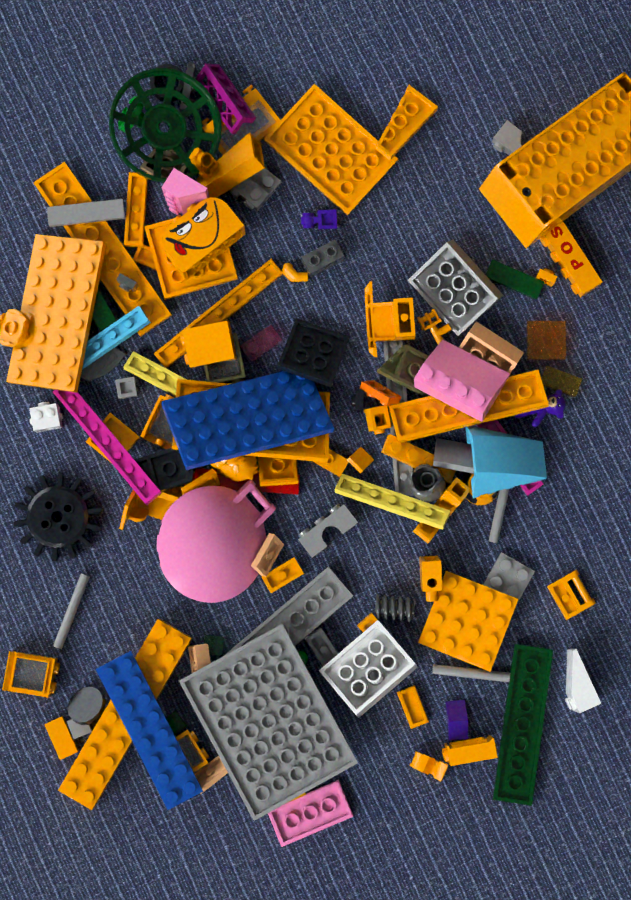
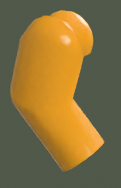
M291 263L283 265V275L289 281H308V272H297Z

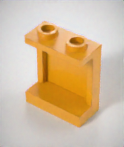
M229 321L182 330L181 342L183 346H186L187 352L184 354L186 365H189L190 368L227 360H237Z

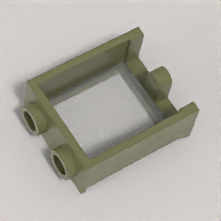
M237 332L233 333L237 360L204 365L207 382L233 384L246 380Z

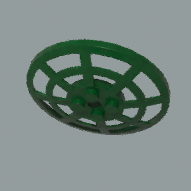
M154 68L142 71L124 83L112 102L109 112V131L114 148L129 168L146 179L165 183L167 178L161 177L162 167H173L182 163L191 171L185 175L192 178L199 174V170L191 163L189 156L195 148L199 147L201 140L212 142L209 153L213 158L219 148L222 126L217 105L207 89L195 78L184 72L168 68ZM152 76H168L166 88H153L143 91L139 81ZM176 79L192 86L202 97L192 103L185 95L174 90ZM132 86L137 97L129 105L126 114L117 112L116 107L121 96ZM155 94H165L163 104L152 106L147 97ZM172 96L181 100L187 108L180 112L171 106ZM140 101L147 111L142 119L132 116L134 108ZM206 103L213 118L214 134L202 132V121L197 109ZM190 114L194 117L196 131L187 130L185 118ZM114 119L125 122V135L129 146L123 150L120 149L115 136ZM160 123H165L168 126L167 132H162L159 129ZM130 124L139 126L143 137L136 142L132 138ZM185 137L195 139L188 153H185L179 145ZM148 144L156 149L155 159L145 155L139 148ZM173 149L179 159L173 161H162L163 151ZM135 152L141 159L154 165L153 175L138 169L126 157Z

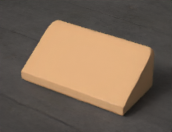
M208 644L188 647L192 673L211 663Z

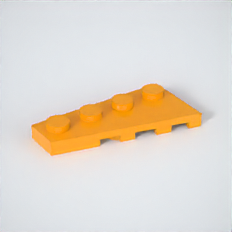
M408 85L404 96L401 98L396 111L393 113L388 126H386L376 145V150L391 160L437 111L438 106Z

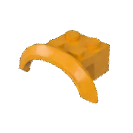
M370 281L365 288L367 339L369 352L374 357H377L376 342L415 339L413 298L393 299V302L373 303L372 281Z

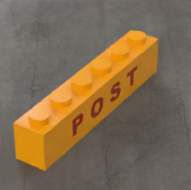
M561 222L540 238L543 246L548 247L551 251L550 256L555 263L558 262L562 268L560 271L565 279L568 278L571 282L572 291L576 295L578 294L580 298L602 284V280L564 222Z

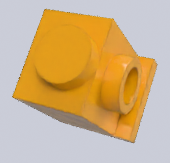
M387 406L363 409L369 432L374 431V434H381L386 432L385 429L391 428Z

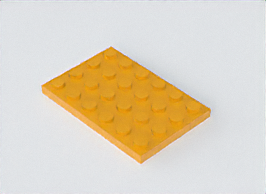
M315 84L264 138L268 145L347 216L398 161L396 156L389 160L377 151L376 145L378 140Z

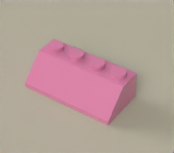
M175 168L161 187L169 210L176 215H179V213L184 215L187 212V208L192 204H198L202 200L210 198L208 189Z

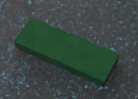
M493 259L486 272V276L491 281L537 300L544 281Z

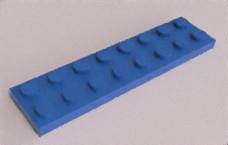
M132 651L96 668L167 810L203 792Z

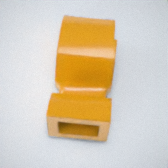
M415 751V756L410 766L425 774H432L435 779L442 782L449 764Z

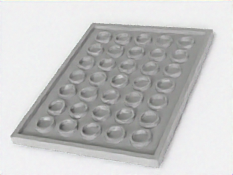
M283 624L179 680L254 821L358 763Z

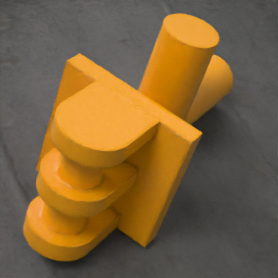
M432 309L429 314L425 313L421 318L417 317L421 329H430L438 345L444 340L442 335L451 331L449 324L439 329L437 328L436 324L442 321L435 309Z

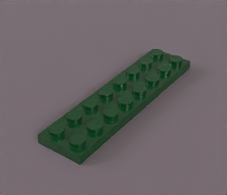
M514 644L493 800L532 806L553 650Z

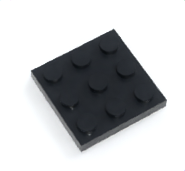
M296 318L277 369L332 387L350 337Z

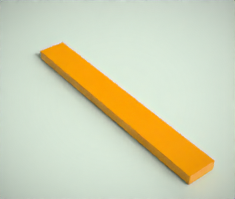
M272 259L268 260L184 329L226 321L283 275V272ZM183 331L179 332L154 353L166 369L186 353V346H183L181 342Z

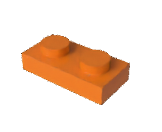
M375 380L361 382L360 389L365 391L369 397L380 400L382 405L391 406V404L400 403V395Z

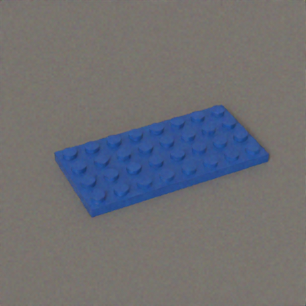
M286 371L162 401L163 411L186 470L334 431L333 424L314 381Z

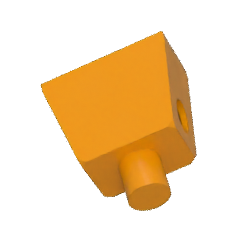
M419 556L422 592H426L427 602L438 601L437 591H442L441 559L439 556ZM429 579H434L433 583H428Z

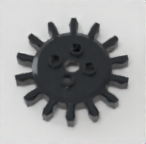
M58 473L57 486L52 487L49 486L48 479L44 475L39 476L43 490L37 494L33 488L25 486L26 494L32 497L30 504L15 503L16 508L27 511V519L13 522L14 526L20 528L28 526L30 533L23 536L20 542L27 544L34 538L39 541V545L34 551V555L37 557L43 553L46 546L52 547V561L58 562L60 557L59 550L64 547L68 549L69 556L75 559L77 558V552L73 544L81 541L85 547L91 548L93 546L91 541L84 536L87 529L101 532L102 527L97 524H91L89 521L90 515L100 514L103 512V509L101 507L89 509L86 503L97 493L94 490L88 491L83 496L77 493L83 481L79 477L74 480L71 488L64 487V473ZM47 502L52 503L51 509L46 508ZM67 505H70L72 508L70 512L65 511ZM56 511H60L63 515L60 522H54L52 519V515ZM44 521L49 522V526L47 528H44L42 526V523ZM63 524H67V531H62L61 527Z

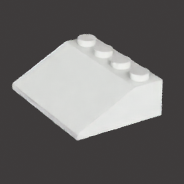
M377 620L323 666L319 672L359 718L418 667Z

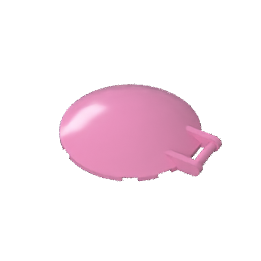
M253 480L247 481L238 491L222 486H206L193 489L180 496L165 513L161 521L162 525L159 535H157L159 564L166 579L182 595L200 602H222L245 591L256 579L259 573L251 564L266 540L263 522L276 510V507L273 503L270 504L256 488ZM249 492L263 506L264 509L261 512L246 497Z

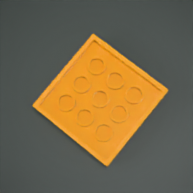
M173 219L144 226L165 300L238 280L229 248L188 280H185L167 257L162 241L163 234L167 227L172 224L171 221Z
M446 571L442 579V591L437 592L438 601H435L432 605L418 643L491 672L519 599Z

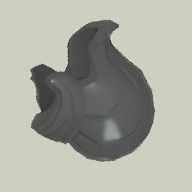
M421 464L409 473L411 492L417 499L431 502L439 499L445 492L446 482L438 468L428 464Z

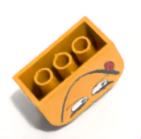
M206 198L198 204L194 203L189 206L184 215L176 216L171 221L172 224L165 230L162 241L167 257L184 279L188 280L246 235L244 224L226 202L219 198Z

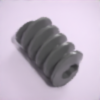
M385 594L381 600L379 595H376L375 613L377 619H380L381 615L384 614L387 620L391 614L393 620L399 615L400 621H403L404 617L407 616L408 622H411L414 616L415 598L411 603L409 597H406L403 602L401 596L395 601L394 595H391L389 600H387Z

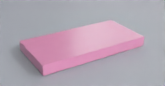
M339 779L307 792L306 795L268 813L281 847L354 817Z

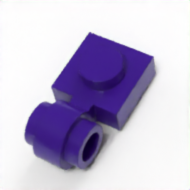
M336 209L317 210L318 217L314 216V213H302L301 225H303V228H314V224L318 223V230L337 229Z

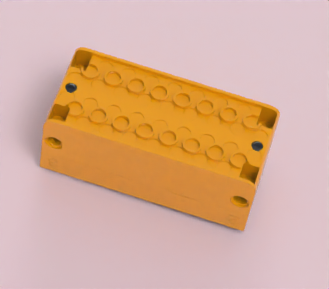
M626 72L621 73L507 156L493 168L479 188L526 249L631 171L630 77Z

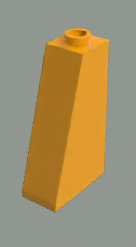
M248 133L217 160L219 165L212 172L210 179L204 180L199 176L197 182L208 189L210 198L219 197L265 168L261 144L251 133Z

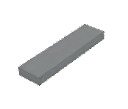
M123 199L47 207L49 227L125 219Z

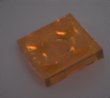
M527 321V360H565L566 321Z

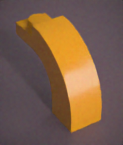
M456 477L434 505L450 510L451 515L471 491V488ZM420 522L413 532L429 543L439 528Z

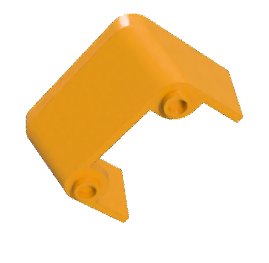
M183 486L162 492L149 505H146L138 494L132 490L125 503L119 529H124L128 519L140 522L144 521L147 515L162 520L169 507L182 496L181 488Z

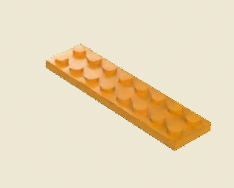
M539 370L510 376L507 379L483 422L432 396L389 406V411L397 441L402 443L549 407Z

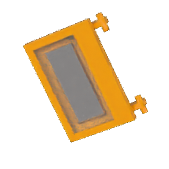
M252 85L242 92L244 94L248 93L243 99L256 116V119L253 123H243L236 134H231L221 119L222 130L218 150L222 155L228 152L248 133H251L262 145L261 140L280 121L258 90L255 88L251 91ZM232 115V124L234 125L237 119ZM204 119L202 121L203 131L214 134L213 120L207 124L209 119Z

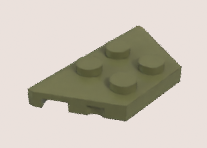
M407 344L403 345L377 369V373L423 397L430 396L414 387V378L429 356Z

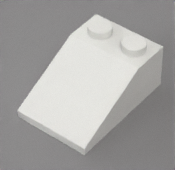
M570 648L567 650L566 695L568 698L565 701L570 710L582 713L601 704L577 649Z

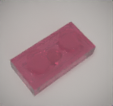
M270 325L240 347L250 362H253L279 344L282 339L273 326Z

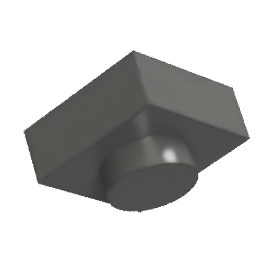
M121 273L116 279L120 284L119 287L127 292L130 290L135 292L139 286L136 281Z

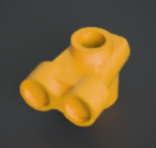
M195 148L189 156L191 163L197 167L199 175L204 180L210 179L212 172L219 165L210 153L203 152L199 148Z

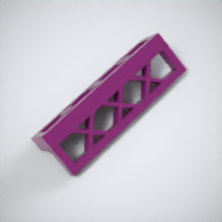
M205 63L196 80L211 94L217 105L220 118L231 134H236L243 123H253L256 116L219 64ZM205 75L208 77V86L202 81ZM213 88L217 90V99L213 96ZM222 101L226 103V112L222 109ZM232 115L237 119L234 125L232 124Z

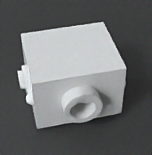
M42 402L38 404V407L30 408V424L36 433L63 428V415L58 404Z

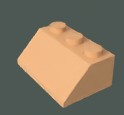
M477 321L459 346L460 349L508 373L512 372L524 354L523 351Z

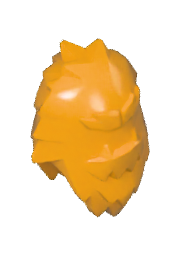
M243 455L211 464L217 469V474L225 475L226 478H230L232 481L252 480L253 475L259 472L256 456Z

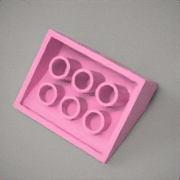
M442 340L416 374L414 387L483 422L509 378L510 373Z

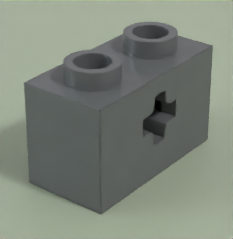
M333 240L302 256L301 259L311 278L344 261V255L336 240Z

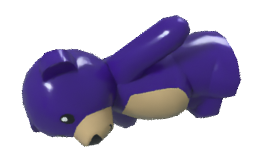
M558 389L554 394L547 396L549 407L517 414L515 418L537 414L532 422L533 427L539 426L546 413L556 415L557 418L562 419L565 410V399L562 396V391Z

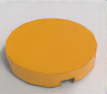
M17 309L7 310L8 312L0 316V343L7 347H16L25 340L29 330V322L23 312Z

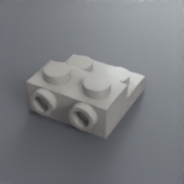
M264 168L230 189L229 192L235 198L240 197L243 199L244 205L250 210L254 208L256 211H259L282 182Z

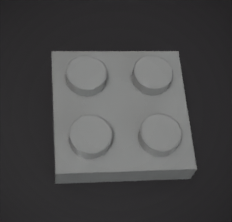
M501 552L483 585L520 600L535 571Z

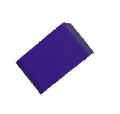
M465 700L445 701L448 740L468 739V716Z

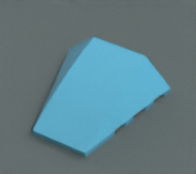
M475 426L465 427L467 444H471L474 476L471 479L473 498L547 478L542 441Z

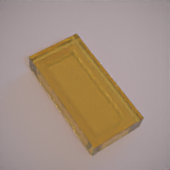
M550 366L545 367L541 378L543 386L554 390L560 389L562 393L572 397H576L582 382L581 378Z

